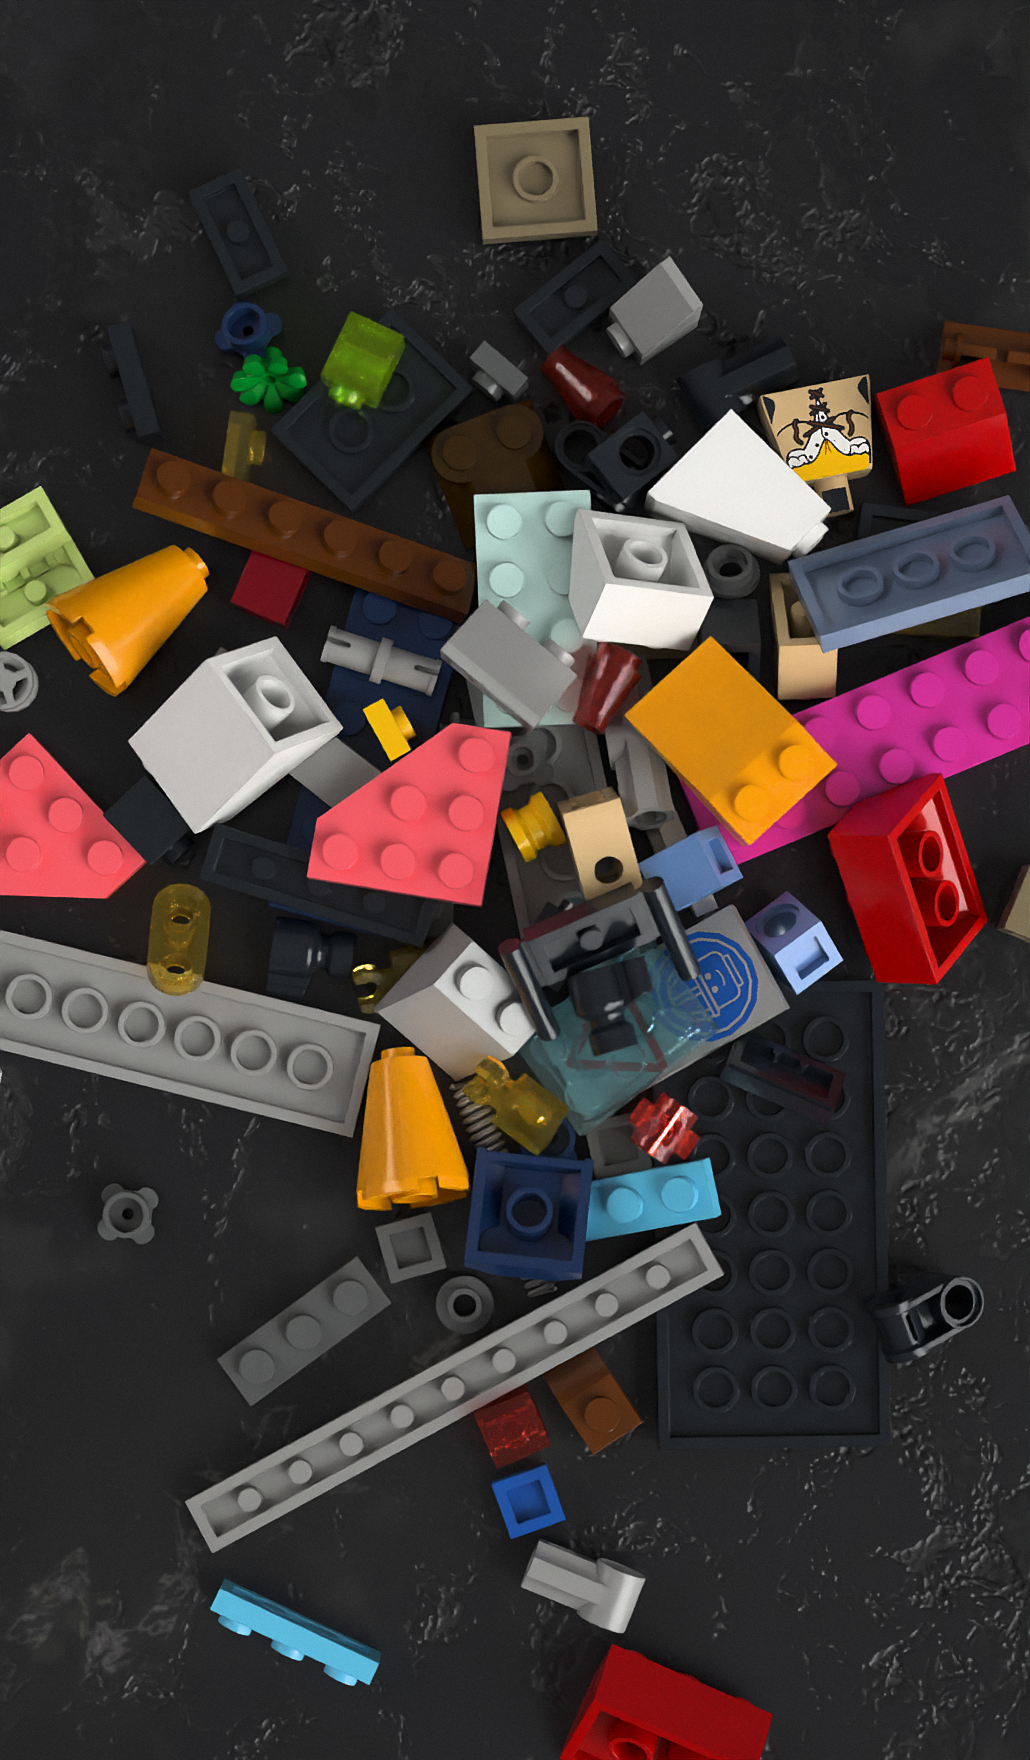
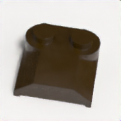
M531 400L498 408L449 427L424 441L426 451L465 551L476 546L474 495L566 491L544 435L541 420L537 416Z

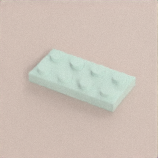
M590 490L474 495L479 607L486 599L496 608L504 600L530 622L524 631L539 644L543 645L550 638L575 659V662L569 669L578 675L577 678L537 726L601 723L597 641L581 637L568 600L574 519L578 509L591 510ZM483 693L484 728L523 727Z

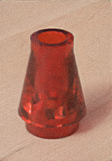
M564 346L552 352L541 367V373L550 380L579 421H588L601 428L616 415L625 402L626 395L619 389L620 382L617 379L575 356Z
M599 643L596 652L588 654L578 706L572 721L588 731L602 735L605 734L610 721L641 680L642 676L638 671L642 660L621 647L609 643Z

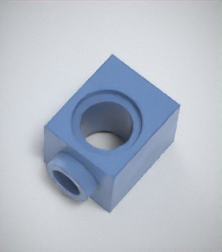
M717 825L696 832L638 863L643 875V882L655 876L663 878L676 911L685 909L743 878Z
M788 891L744 923L768 968L796 995L843 961L821 920Z

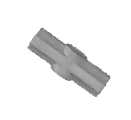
M631 651L613 653L604 661L598 662V673L606 719H603V727L611 771L616 770L618 795L621 799L628 827H635L639 830L659 828L667 821L675 819L666 764L623 716L653 689L649 664H647L646 655H638Z

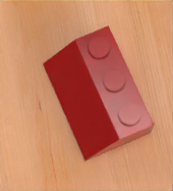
M930 773L855 803L828 833L831 854L837 862L847 892V901L853 910L863 939L864 952L870 960L877 982L937 985L988 921L942 773Z
M612 1644L593 1676L559 1759L760 1760L773 1714L754 1706L744 1698L733 1697L705 1685L692 1675L678 1673L648 1660L637 1651L626 1650Z

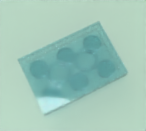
M655 940L623 953L610 964H616L643 955L645 957L654 991L630 1005L624 1012L625 1019L634 1026L639 1044L593 1057L588 1039L592 1030L591 1025L588 1021L577 1017L571 998L568 997L552 1010L561 1028L559 1036L551 1041H541L535 1031L518 1050L579 1136L587 1135L720 1030L686 982L679 978L675 967Z

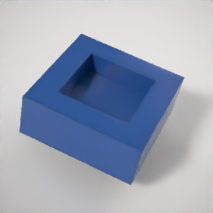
M546 1461L491 1481L511 1539L566 1520Z

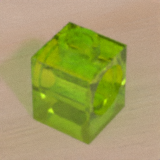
M350 311L321 373L324 385L331 388L328 396L356 410H360L363 403L376 409L406 347L404 335Z

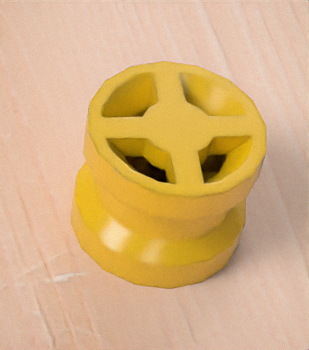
M541 791L530 796L527 805L519 809L509 807L499 812L526 864L536 859L539 850L548 845L559 847L567 843L563 830Z

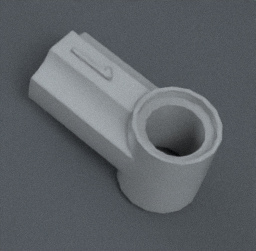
M539 1538L527 1565L521 1587L576 1609V1613L590 1623L613 1632L624 1633L646 1577L638 1571L618 1562L600 1557L595 1561L571 1549H566Z

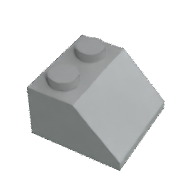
M486 599L440 650L441 658L529 732H532L577 678L578 675L569 669L575 662V659L550 638L541 645L524 630L530 622L510 604L503 600L496 608Z
M452 922L374 1007L383 1018L455 1081L512 1057L536 1031L509 973Z

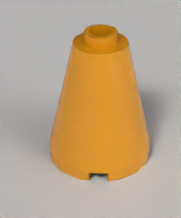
M171 545L54 596L45 604L49 608L46 611V615L57 636L77 662L82 658L91 668H97L88 676L107 694L116 697L127 689L208 591L204 579L209 576V571L203 560L193 549L188 547L182 551L176 545Z
M397 1047L380 1052L381 1060L373 1062L370 1065L356 1187L357 1206L364 1210L389 1211L392 1210V1199V1203H410V1209L446 1204L467 1197L466 1192L472 1193V1179L428 1058L415 1055V1048Z

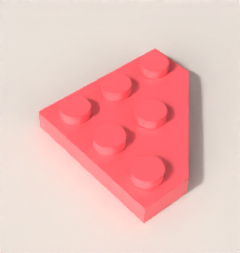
M452 723L317 818L307 877L313 880L482 908L512 737L511 732Z
M28 733L0 759V895L108 899L146 861L103 816L105 812L31 733Z

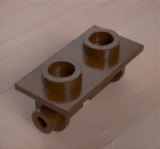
M944 321L936 374L989 357L998 388L1030 392V333Z

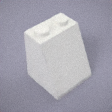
M732 409L648 491L643 507L651 517L664 521L684 523L688 531L723 544L740 545L746 548L750 554L779 565L791 554L796 559L806 556L822 540L823 535L829 530L822 522L831 511V508Z
M275 636L206 659L128 742L142 760L145 769L153 775L194 834L214 827L216 823L221 824L231 820L291 770L335 737L343 727Z

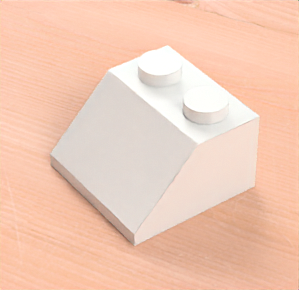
M578 509L574 519L568 600L581 637L603 643L612 641L644 645L653 649L668 648L689 651L714 596L685 524Z

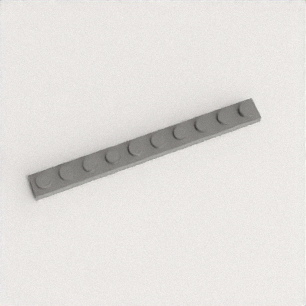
M694 1222L187 1499L185 1503L211 1552L214 1553L724 1275V1272L698 1224Z

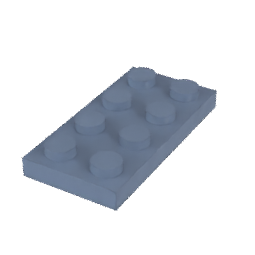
M1007 495L787 561L790 579L822 652L825 653L1030 591V534L1012 499Z

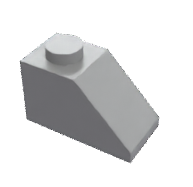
M669 256L610 307L608 319L612 325L606 329V332L624 358L633 354L641 366L697 328L703 304Z

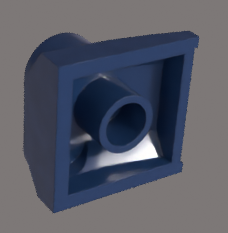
M477 1147L464 1266L487 1274L546 1281L582 1279L594 1159L585 1158V1160L579 1161L486 1150L484 1147Z

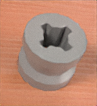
M6 651L0 652V711L7 713L19 712L30 706L36 698L39 689L38 675L33 666L19 655Z

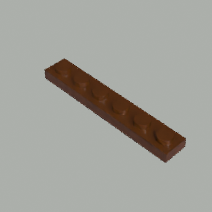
M151 448L132 504V508L462 624L469 612L477 582V564Z

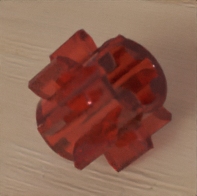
M662 1092L655 1104L643 1097L628 1118V1121L638 1127L630 1141L664 1165L667 1164L674 1153L685 1160L701 1138L690 1130L699 1117L664 1092Z

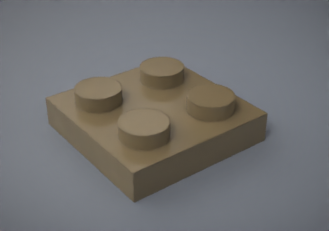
M589 117L474 126L483 245L597 236L598 227Z

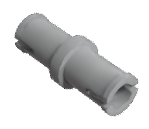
M333 625L330 627L320 661L325 663H333L370 675V682L380 685L383 679L426 693L428 696H431L442 660H434L392 646L394 640L383 637L382 641L378 642L337 629Z

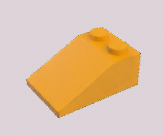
M711 636L623 715L741 846H750L837 766L803 726Z

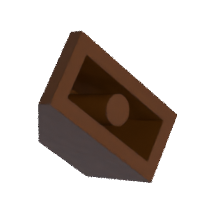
M595 1345L542 1374L559 1404L593 1455L642 1423L640 1413Z

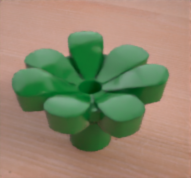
M266 347L267 356L265 359L256 354L249 355L244 359L243 370L233 374L230 387L235 392H241L239 399L242 403L251 406L263 399L265 411L270 414H277L283 411V398L297 403L305 395L304 387L307 381L305 372L301 367L288 368L287 360L282 357V352L278 348Z

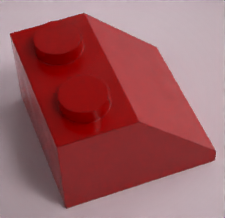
M989 357L877 393L871 397L905 507L1016 471L1007 415Z

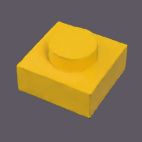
M381 699L362 709L393 765L412 752L407 741L417 735L401 706L390 711L384 699Z

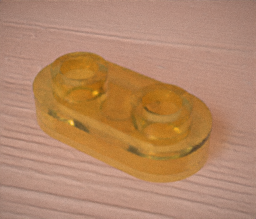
M173 884L164 888L155 897L152 908L147 976L150 983L158 991L172 996H181L193 992L200 986L205 976L211 905L203 891L189 884ZM176 916H184L190 922L177 924L172 919ZM171 966H180L185 972L182 974H171L166 969Z

